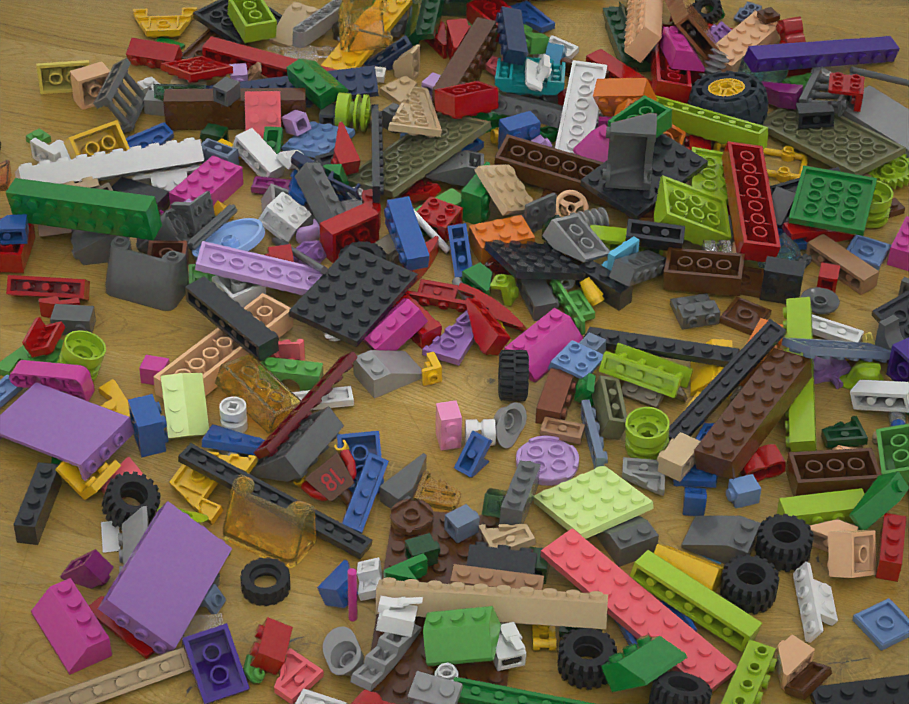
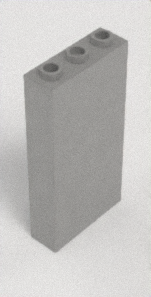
M870 85L864 88L861 112L853 111L854 105L851 104L850 97L847 110H844L842 116L906 147V158H909V109ZM834 108V112L837 114L838 108Z

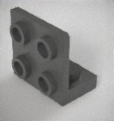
M205 191L192 202H174L171 204L172 209L176 210L173 213L176 216L180 214L186 222L190 232L187 238L190 239L216 217L210 191Z
M555 193L525 205L522 216L532 233L547 227L551 220L555 219L557 199Z

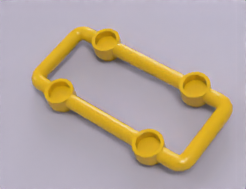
M716 142L713 150L720 151V148H725L726 144ZM785 146L782 150L763 149L764 155L781 157L786 162H791L794 159L801 160L799 174L791 173L790 169L785 166L780 167L777 171L767 169L768 177H774L779 182L800 178L803 165L808 166V156L795 152L792 146Z

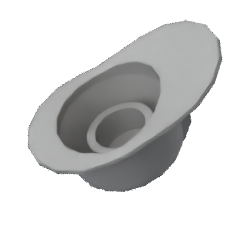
M511 403L507 407L500 408L494 415L496 437L499 445L503 448L512 447L523 430L527 420V413L521 403Z
M337 627L327 634L322 648L329 669L336 675L351 676L364 663V654L361 651L355 634L347 627Z

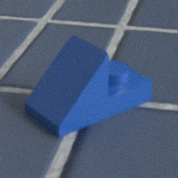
M472 430L454 468L473 478L489 463V460L484 457L493 440Z
M684 486L683 515L704 516L707 501L705 488Z

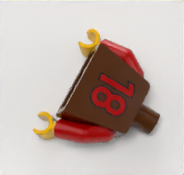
M342 440L344 443L342 448H338L335 444L334 447L337 453L310 475L302 477L300 482L293 480V483L301 488L310 498L325 502L328 500L333 501L336 497H339L346 506L349 504L353 494L349 487L355 483L354 479L357 473L355 460L345 440Z

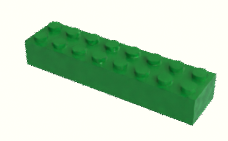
M15 178L5 192L12 215L27 214L28 223L153 241L162 227L155 196Z

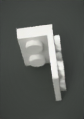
M37 138L30 140L32 158L38 162L50 160L52 163L57 161L58 158L69 157V160H71L61 140H57L50 145Z
M281 192L266 206L258 220L262 222L264 228L277 238L289 242L297 229L311 216V213L304 206L293 200L290 195Z

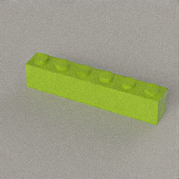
M647 550L633 565L629 576L643 588L741 652H744L749 639L755 640L762 622L653 552Z

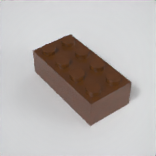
M668 247L663 289L740 296L745 254Z
M872 448L788 452L785 470L793 496L862 488L865 494L876 478L881 475Z

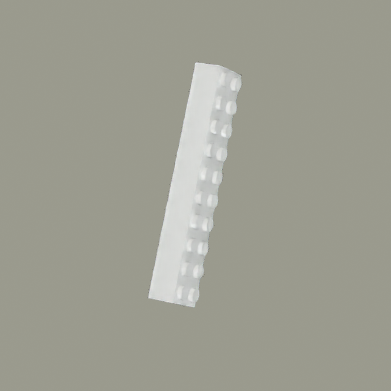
M191 137L184 139L180 143H177V140L167 141L166 144L159 146V143H153L145 148H141V146L130 147L127 151H123V148L115 149L110 154H105V151L94 153L91 157H87V154L77 155L72 160H69V157L58 158L57 161L52 163L50 160L40 161L37 165L33 166L32 163L21 164L15 171V176L20 179L58 184L69 181L79 183L82 181L81 179L90 176L93 179L97 178L98 181L120 178L121 176L127 177L140 173L146 174L158 170L165 171L176 167L184 168L194 164L199 165L204 161L201 141Z

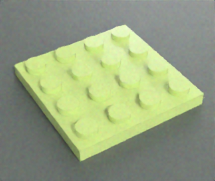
M605 465L599 466L585 474H580L550 489L543 490L541 493L534 495L533 498L534 503L564 528L568 531L573 528L585 539L654 509L652 500Z

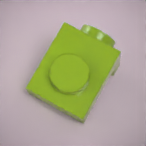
M497 274L490 284L491 289L501 290L504 305L512 306L515 299L519 296V288L516 286L515 277L512 275Z

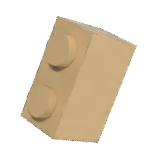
M680 432L675 439L672 438L665 451L662 450L657 457V462H659L658 472L680 482L696 463L694 449L701 441Z

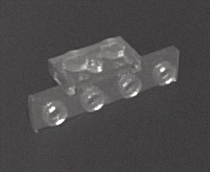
M272 46L267 47V51L295 59L312 60L318 63V58H327L331 52L335 51V48L330 46H306L303 48Z

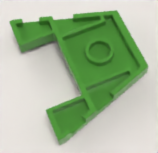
M59 339L51 354L33 358L24 345L0 361V375L10 376L20 360L57 363L64 340Z

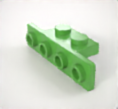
M551 279L549 285L552 287L553 294L558 299L559 305H562L565 314L571 317L581 335H584L585 321L595 318L594 309L580 289L567 292L559 280Z

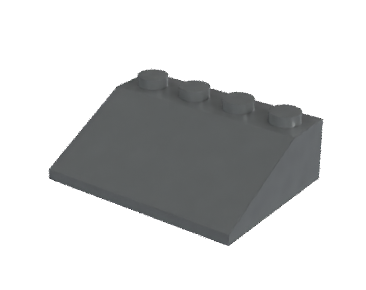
M330 407L310 414L306 419L299 422L300 427L290 432L288 435L289 439L277 447L278 451L269 458L265 456L258 459L250 475L286 482L295 478L297 480L301 479L307 474L306 469L318 461L317 457L319 454L324 453L329 448L328 444L337 438V434H339L344 425Z

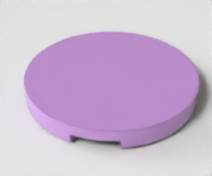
M538 436L531 438L521 448H518L516 453V467L520 460L541 464L539 485H558L573 478L578 471L579 455L573 445L559 440V437Z

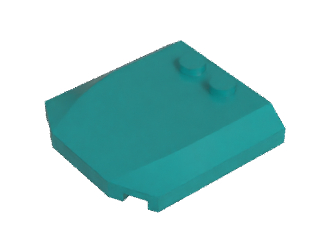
M526 57V59H530L536 63H539L541 59L534 57ZM498 58L495 85L503 92H513L517 95H525L526 93L533 94L534 96L556 95L564 90L565 62H562V65L554 64V60L550 59V69L552 71L549 77L544 79L541 91H533L525 84V62L522 66L501 61V58Z

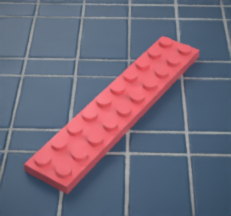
M573 528L541 550L540 556L583 593L599 591L608 595L607 614L635 638L638 639L645 635H649L650 638L661 636L685 652L688 658L672 668L674 671L689 673L703 679L710 685L712 692L734 675L737 666Z

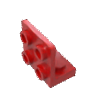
M830 73L828 93L852 96L851 104L854 105L853 111L861 112L865 77L858 74Z
M429 197L417 210V213L430 226L438 228L437 234L447 243L449 241L447 226L462 224L463 207Z

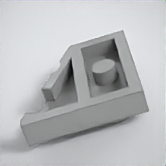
M623 457V479L664 496L665 475L658 472L659 462L657 460Z

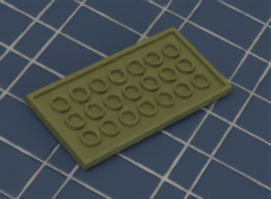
M779 108L768 113L762 125L768 127V134L818 159L824 164L833 168L839 167L840 171L845 173L863 175L906 154V147L843 116L839 117L835 112L834 127L798 129L795 119L796 109Z
M438 112L437 117L442 129L441 137L435 136L430 138L420 134L416 136L406 134L383 150L384 196L390 198L399 196L402 191L410 188L416 181L424 178L430 171L435 170L437 166L448 161L451 156L473 143L479 136L484 135L486 131L492 128L490 121L463 116L461 119H453L452 116L443 115L441 112ZM372 159L360 166L358 173L347 175L350 187H355L359 183L361 185L360 188L363 190L372 189Z

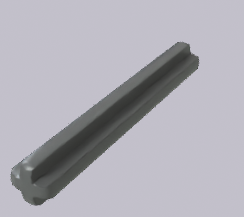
M234 204L228 205L187 242L188 249L196 250L202 244V241H206L237 213L236 206Z

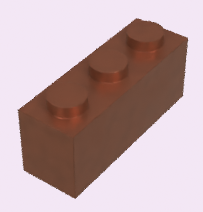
M550 369L536 407L535 423L542 424L545 417L566 420L568 412L566 407L571 406V393H575L577 381H574L573 375L559 369Z

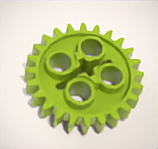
M904 154L867 173L871 177L877 178V181H881L893 189H896V186L900 188L903 185L908 186L909 158H906L907 155Z

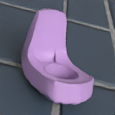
M313 219V225L299 227L296 231V241L301 244L303 241L318 240L320 237L318 222Z

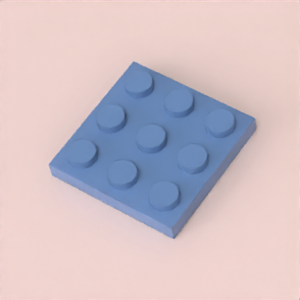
M315 121L309 122L312 129L299 136H293L282 146V150H299L305 156L313 158L317 155L333 152L338 126L320 124ZM345 126L350 139L355 136V129Z

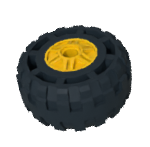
M741 71L715 72L701 77L700 80L692 84L687 101L689 105L763 125L768 112V96L763 83L754 75Z

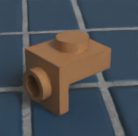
M260 62L249 68V81L267 78L261 74Z

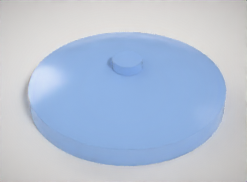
M238 219L222 225L205 242L249 251L263 239L265 229L262 222L258 219ZM201 245L196 250H192L196 262Z

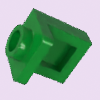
M588 373L578 380L574 401L581 403V400H590L591 407L594 405L592 394L594 393L595 375Z

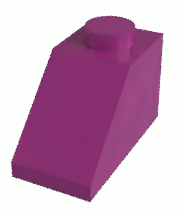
M94 549L72 560L60 577L63 580L71 578L74 584L91 589L107 583L110 579L109 574L114 567Z

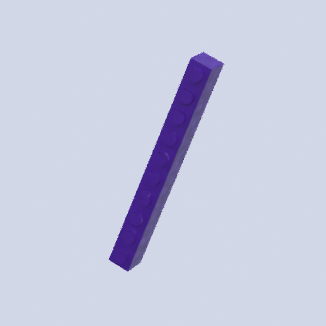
M891 36L748 46L743 60L753 73L894 62L900 48Z

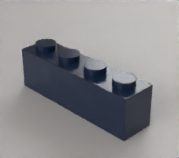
M502 6L500 13L496 15V23H498L497 33H499V44H501L500 54L503 56V62L523 66L528 49L522 12L519 9Z

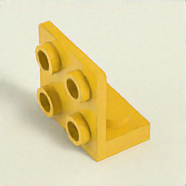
M116 459L109 464L105 462L86 481L82 479L79 468L62 461L55 470L86 500L95 494L121 465Z

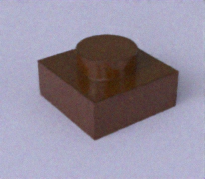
M772 7L757 11V17L765 25L780 20V14Z
M892 198L889 218L904 214L905 207L896 198Z

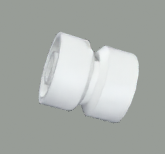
M228 397L222 400L219 406L221 427L241 433L246 432L248 420L245 400L239 397Z
M477 419L465 420V444L472 430H481L482 435L493 440L490 446H495V419H483L481 422H478Z

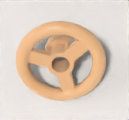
M566 190L557 196L556 218L562 217L559 212V204L562 205L561 213L564 216H569L572 212L576 213L577 208L583 206V212L589 210L587 199L578 191ZM572 195L579 198L580 201L572 203L567 202L563 198ZM568 206L572 207V212L568 210Z

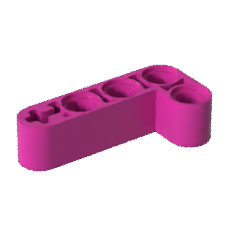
M20 360L9 376L10 382L17 387L30 388L37 382L50 388L67 392L69 395L88 402L95 392L89 370L81 365Z

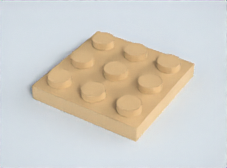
M509 164L478 166L474 170L502 215L524 214L525 205L534 201L528 195L524 184L519 181L515 175V170Z

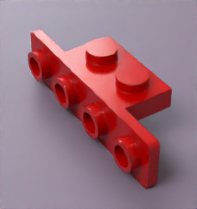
M421 279L418 292L407 290L404 294H408L421 306L427 307L432 305L442 310H448V308L455 309L460 313H464L467 310L465 300L457 299L458 285Z
M104 596L99 597L89 605L101 624L144 658H149L155 653L152 647L135 638L134 634L124 627L118 626L113 619L97 609Z

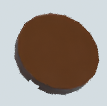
M404 499L397 502L391 509V525L401 534L419 535L431 528L434 521L433 509L423 500L411 501V499Z

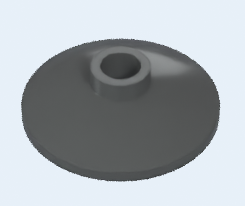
M809 288L801 295V297H810L812 313L829 314L836 311L839 307L840 300L838 296L826 288Z

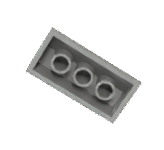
M142 506L122 523V533H118L119 546H123V549H119V561L123 563V566L149 526L147 506ZM119 566V572L122 570L123 566Z

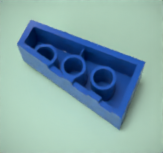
M410 197L387 200V207L384 208L385 225L399 254L400 263L408 270L428 267L430 255Z

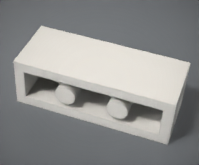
M253 128L235 136L232 147L238 149L240 157L258 176L279 178L283 175L285 166L276 158L277 154Z
M859 380L850 391L853 409L909 413V382Z

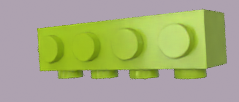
M749 639L721 704H761L764 694L761 691L763 688L767 689L771 678L768 674L770 671H775L778 659L774 658L776 648Z

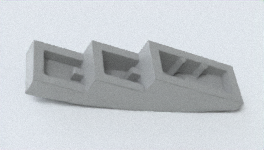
M414 624L412 637L385 632L379 637L378 645L365 656L364 664L352 674L350 682L372 691L403 657L421 632L422 627Z

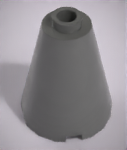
M170 208L160 216L162 227L154 241L187 240L188 242L190 238H187V235L190 233L187 224L180 214L176 216L173 213L176 210ZM137 238L136 247L141 253L147 254L149 241L153 240Z

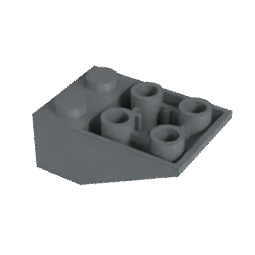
M469 150L460 151L451 156L448 161L437 166L435 170L426 174V178L432 181H443L450 185L465 187L476 174L474 170L478 166L484 165V154Z

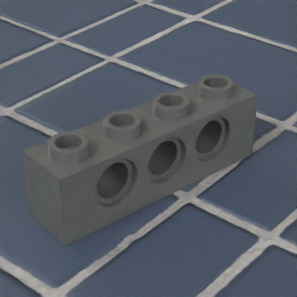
M647 249L615 259L609 277L626 286L650 280L664 273L666 257Z

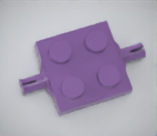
M815 356L814 384L831 381L835 388L839 389L843 386V382L839 377L848 374L851 366L845 359L837 360L832 358V356H830V359H822Z

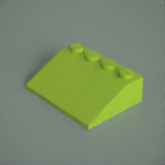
M664 175L660 177L654 222L685 226V240L720 252L732 238L726 199Z

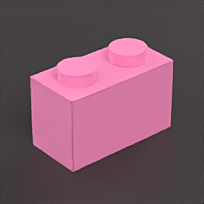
M457 401L436 403V436L440 450L461 448L462 416Z

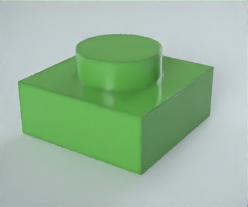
M40 128L26 135V141L29 144L30 140L34 138L46 144L51 142V136Z

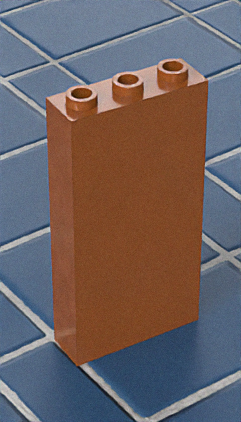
M664 0L677 28L706 61H709L708 54L714 55L711 48L719 51L720 49L705 19L689 0Z

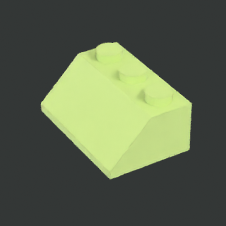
M179 373L161 376L168 440L205 436L209 430L202 373Z

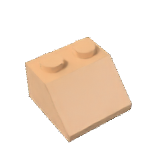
M875 530L828 532L829 560L827 567L830 577L855 578L876 575Z

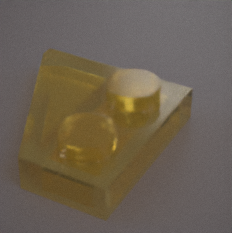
M424 470L414 496V501H417V499L423 500L432 508L453 511L458 507L461 491L449 486L442 479L435 480L431 477L429 471Z

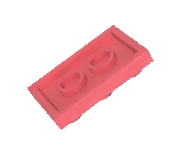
M245 91L246 131L253 128L263 139L265 126L281 127V91Z

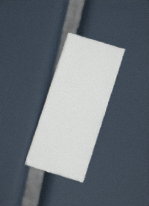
M112 521L101 522L103 553L119 551V526H112Z

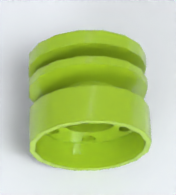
M339 92L335 107V126H338L339 122H343L344 126L349 128L350 124L353 123L355 131H358L360 126L361 131L366 132L371 119L370 96L364 95L362 99L361 94H357L355 101H353L351 93Z
M881 181L876 183L866 228H879L888 222L893 190Z
M82 330L72 331L64 339L57 363L84 366L89 370L92 381H95L106 353V345L96 334Z
M641 407L629 413L625 424V449L631 458L657 460L659 453L662 450L665 451L668 447L670 421L663 411L654 407Z

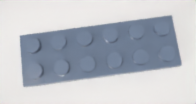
M783 337L781 344L788 347L790 352H802L804 357L815 359V356L822 359H830V356H832V358L837 360H844L847 357V359L859 361V358H861V360L873 362V359H875V361L887 363L891 353L889 349L866 342Z

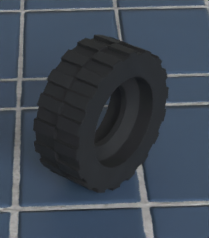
M271 557L258 558L257 560L250 561L242 569L240 576L241 591L244 594V598L249 600L250 603H254L257 606L275 605L278 602H282L288 596L291 589L290 572L285 563ZM262 576H272L277 580L275 585L265 588L258 587L254 583L255 579Z

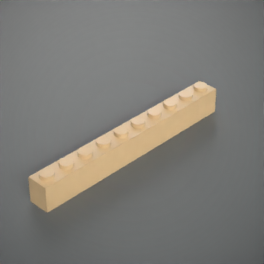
M394 578L379 579L376 587V614L380 613L377 611L381 596L391 598L423 597L422 604H409L418 606L416 613L418 617H426L427 612L493 606L499 621L506 623L515 622L606 629L608 595L599 591L580 593L578 590H567L566 592H561L553 588L534 590L532 587H521L516 589L507 585L488 587L486 584H475L470 586L461 582L442 584L440 581H429L425 583L419 582L416 579L396 581Z

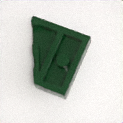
M852 416L848 423L844 424V422L840 421L833 426L823 428L821 432V437L827 448H834L838 445L856 447L867 445L868 437L857 416Z

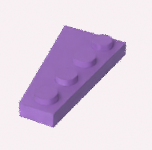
M466 310L459 316L454 325H449L440 337H435L430 346L426 345L422 349V355L426 356V353L435 352L438 360L459 366L475 341L468 311Z

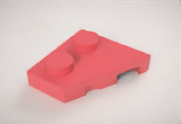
M289 648L286 661L280 670V677L277 678L274 692L288 703L294 704L303 689L309 690L324 677V670Z

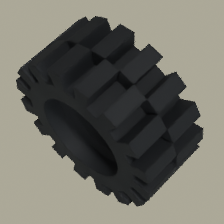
M695 0V3L693 2L692 4L705 19L706 23L713 24V21L717 23L718 18L721 19L723 11L720 0ZM705 6L713 7V11L707 14L702 13L701 9Z

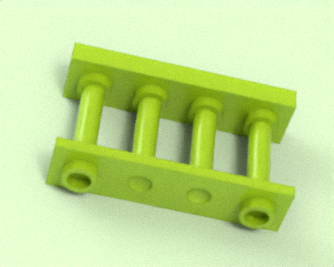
M617 343L615 354L608 351L604 352L599 372L672 398L677 397L680 386L688 388L693 368L621 343Z

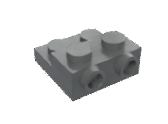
M708 294L670 299V306L682 330L719 324L721 312L715 300H710Z

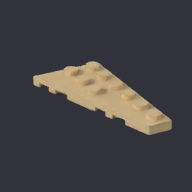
M415 86L409 88L403 103L401 102L396 115L393 116L392 122L389 123L388 131L408 133L412 136L420 134L430 138L435 136L441 137L442 129L428 88Z

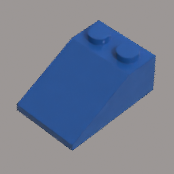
M379 431L337 434L338 448L344 446L342 440H345L355 460L357 475L354 479L355 483L349 487L352 493L369 452L382 458ZM384 477L382 478L380 486L384 483Z

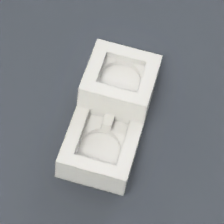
M380 558L358 562L357 576L359 579L358 595L360 601L376 598V587L379 579L382 580Z

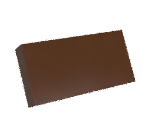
M812 661L784 687L785 693L805 700L832 674L831 667Z

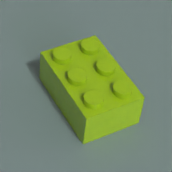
M228 0V16L244 43L276 38L277 20L264 0Z

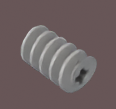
M711 48L714 55L708 54L711 61L705 60L708 67H704L705 73H699L698 75L703 77L715 72H723L721 69H726L724 63L730 61L726 57L728 55Z
M603 207L593 208L591 211L577 212L589 227L590 224L609 226L608 214Z

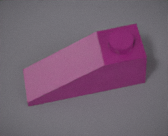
M761 81L766 88L769 104L779 108L796 109V103H799V98L803 92V85Z

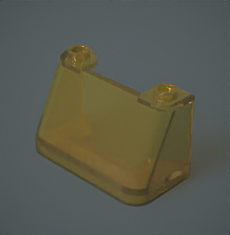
M387 0L341 1L338 10V22L342 51L354 52L381 49L391 45L392 36L389 31L384 32L383 14L389 8Z
M240 474L234 480L223 524L224 539L263 558H276L280 562L285 563V566L288 568L296 566L316 543L315 506L303 501H296L290 504L287 509L251 494L255 489L254 481Z

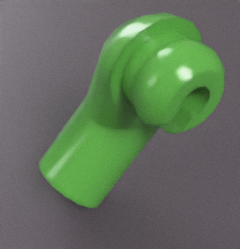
M248 654L243 667L245 677L254 684L261 683L265 677V671L262 670L260 672V668L250 666L252 656Z

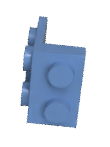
M571 340L550 362L548 370L550 371L551 368L559 369L581 379L588 373L592 374L601 364L603 354Z

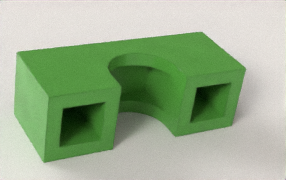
M524 24L528 53L545 54L550 37L542 33H532L533 28Z
M267 357L262 360L259 368L260 382L275 390H280L283 380L291 379L299 384L300 391H308L324 375L323 363Z

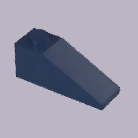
M405 35L365 61L364 64L365 66L375 65V67H385L386 70L393 69L394 61L414 46Z

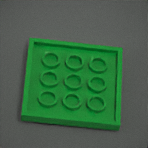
M803 165L788 223L864 236L877 178Z

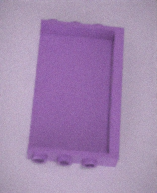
M37 382L0 415V439L4 437L77 466L82 479L85 481L135 433L130 417Z
M167 501L155 514L97 609L113 619L118 626L124 627L134 634L135 638L148 644L156 653L163 654L172 651L178 645L232 548L225 541L209 532L206 527L201 526L190 518L188 514Z

